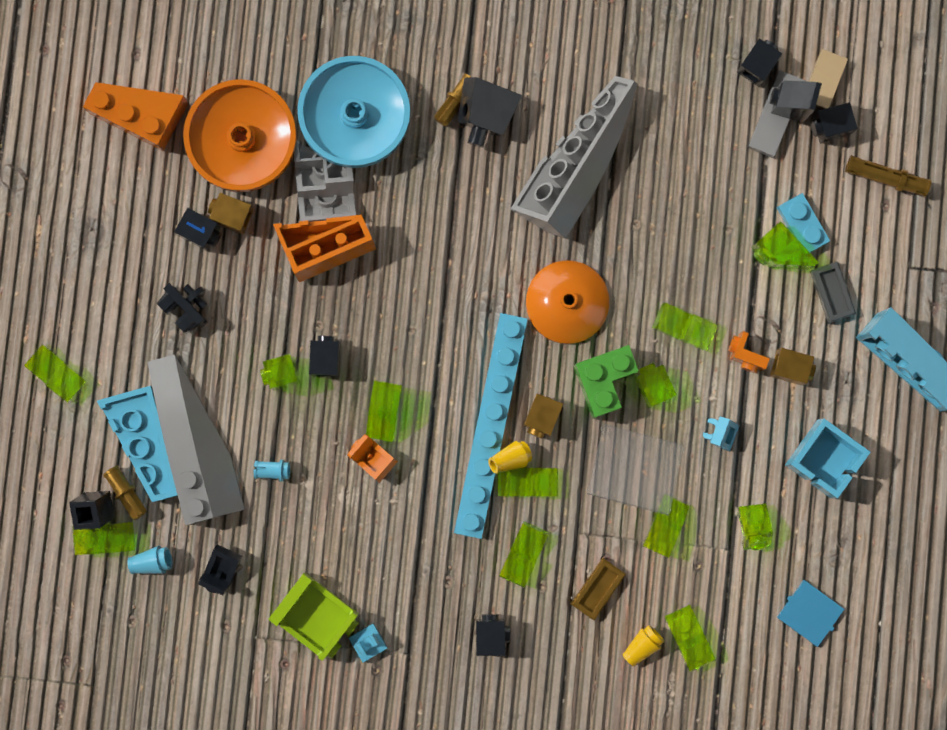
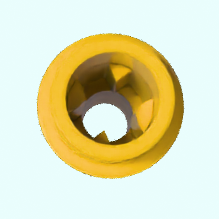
M514 441L488 459L489 467L495 474L524 468L532 461V453L524 441Z
M648 625L645 629L641 628L622 655L634 667L660 650V645L664 642V639L651 625Z

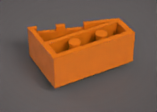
M95 82L83 108L90 115L164 151L189 102L184 95Z
M362 215L326 218V220L314 222L306 220L282 225V223L273 224L299 283L376 250Z

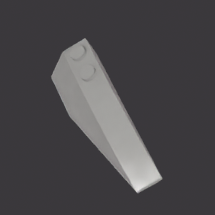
M615 76L591 103L593 108L590 112L583 116L580 115L574 122L576 125L575 129L567 138L562 136L556 143L558 148L549 158L544 156L512 205L511 210L544 231L566 239L594 194L619 142L637 88V83L634 80Z
M174 354L148 361L162 435L185 525L245 510L231 454L220 438L215 425L212 423L204 405L193 389V385L177 356Z

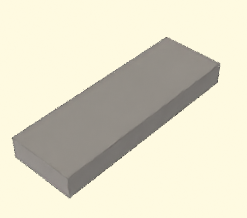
M781 70L777 73L747 147L771 158H774L789 122L788 118L771 114L773 105L769 104L772 91L774 87L778 88L783 81H805Z

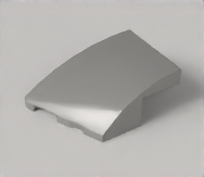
M297 140L294 164L300 221L308 220L309 222L323 221L326 218L356 215L352 168L338 166L324 160L310 147L302 145L301 141Z

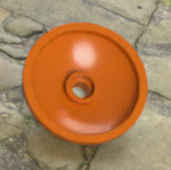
M558 261L544 267L532 279L526 295V310L533 327L545 338L561 344L579 343L592 337L604 324L609 311V293L605 282L594 269L577 261ZM566 295H571L574 298L572 305L564 303Z

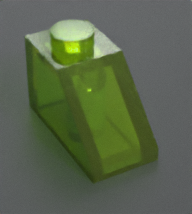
M781 221L751 247L755 251L753 255L756 260L763 266L767 264L770 268L809 270L819 263Z
M374 380L366 435L370 438L388 442L394 441L403 392L402 385Z

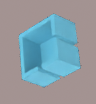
M823 418L818 419L785 466L803 479L812 480L810 484L829 498H839L853 478L849 474L842 473L844 471L856 473L871 452Z

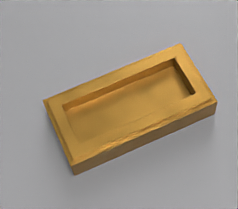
M602 558L570 604L594 621L626 574Z

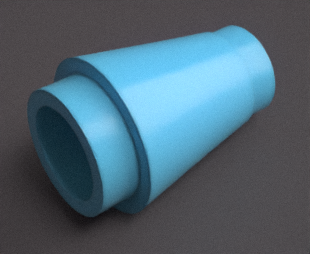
M157 546L129 557L127 561L129 572L131 574H164L166 570L172 568V555L169 548Z

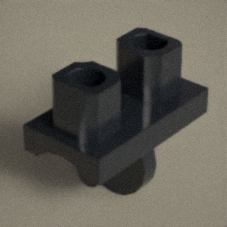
M170 283L163 288L166 293L162 295L156 304L167 315L178 306L185 311L174 322L185 334L191 332L197 326L203 328L208 323L192 306L196 303L202 310L208 305L202 298L206 292L202 286L194 290L187 284L182 289L188 295L187 298Z

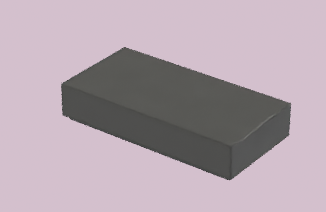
M838 261L810 271L828 324L856 314Z

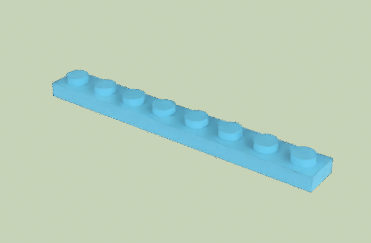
M500 313L456 520L455 534L482 539L495 473L489 467L488 459L497 454L501 448L527 318Z

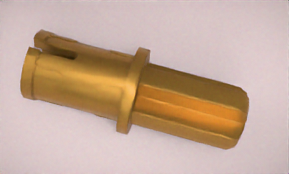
M464 74L453 91L446 94L447 99L434 115L435 120L439 124L447 126L460 109L464 78L471 77L470 75Z
M117 465L103 474L104 478H106L115 492V499L120 500L130 517L136 520L145 515L147 510L135 493V486L129 484L120 467Z

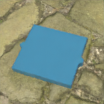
M803 580L793 595L787 597L788 602L777 618L818 647L827 633L834 630L833 625L844 611V608Z

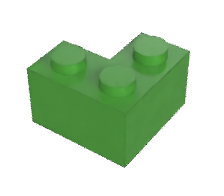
M629 345L576 363L573 366L592 419L622 408L613 382L639 372Z

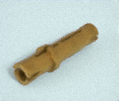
M850 155L845 168L846 173L895 187L896 191L901 192L905 190L923 197L927 196L932 183L930 179L909 174L908 170L892 169Z

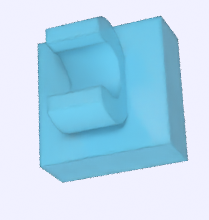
M721 416L718 420L714 418L708 419V423L716 428L713 434L703 432L702 436L708 439L711 444L730 452L740 425Z
M374 623L349 637L362 663L388 648Z

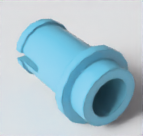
M280 459V462L255 461L254 467L257 468L253 470L255 479H279V482H283L284 479H289L290 463Z

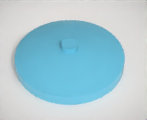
M363 56L340 57L323 64L307 79L298 101L299 125L308 145L324 160L348 168L367 167L386 159L403 141L410 120L409 98L398 76L381 62Z

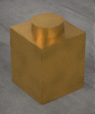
M219 193L217 199L213 198L208 208V214H211L209 219L220 226L243 235L254 212L251 204L223 193Z
M779 348L776 350L769 377L801 386L805 385L808 380L812 381L816 371V365L813 364L814 356L786 348Z
M537 393L523 425L529 428L527 433L543 439L544 434L550 436L563 403Z

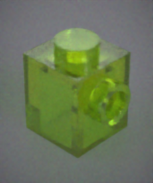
M291 354L263 361L264 369H260V374L264 386L269 385L270 389L275 391L300 384L294 357Z

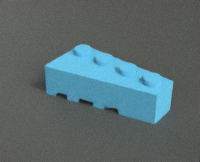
M892 307L878 312L858 334L856 339L940 412L947 411V362L944 360V357L937 350L933 349Z

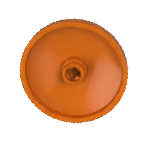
M235 79L212 86L196 99L186 117L183 137L185 150L191 164L206 181L223 190L249 192L271 184L284 173L295 153L297 130L294 117L288 105L279 94L262 83L252 80Z

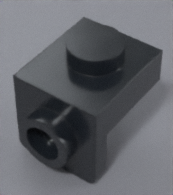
M217 544L212 551L204 573L198 581V585L211 593L224 595L234 579L243 556Z

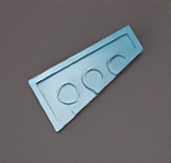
M152 386L97 400L99 407L104 411L109 420L110 427L120 440L126 456L131 460L135 472L151 501L157 502L178 496L166 452Z

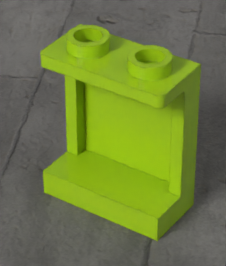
M305 572L268 620L274 625L282 627L323 661L326 656L330 659L334 657L342 646L338 641L344 633L350 636L359 624L355 620L359 613Z

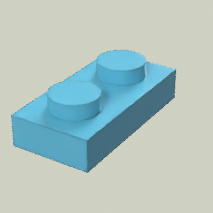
M803 193L777 207L778 212L804 256L830 242Z

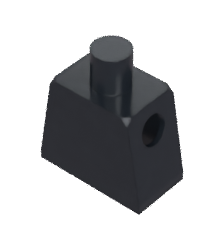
M477 77L464 78L458 122L472 128L467 143L483 148L487 134L503 135L522 95Z

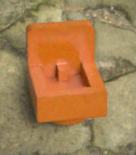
M742 331L738 336L734 335L728 349V351L732 352L730 360L741 363L740 368L752 373H757V370H765L770 358L743 349L749 333Z
M366 434L354 442L347 454L348 457L379 483L398 462Z

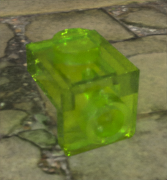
M767 504L738 507V517L743 534V549L762 550L771 546L773 530Z

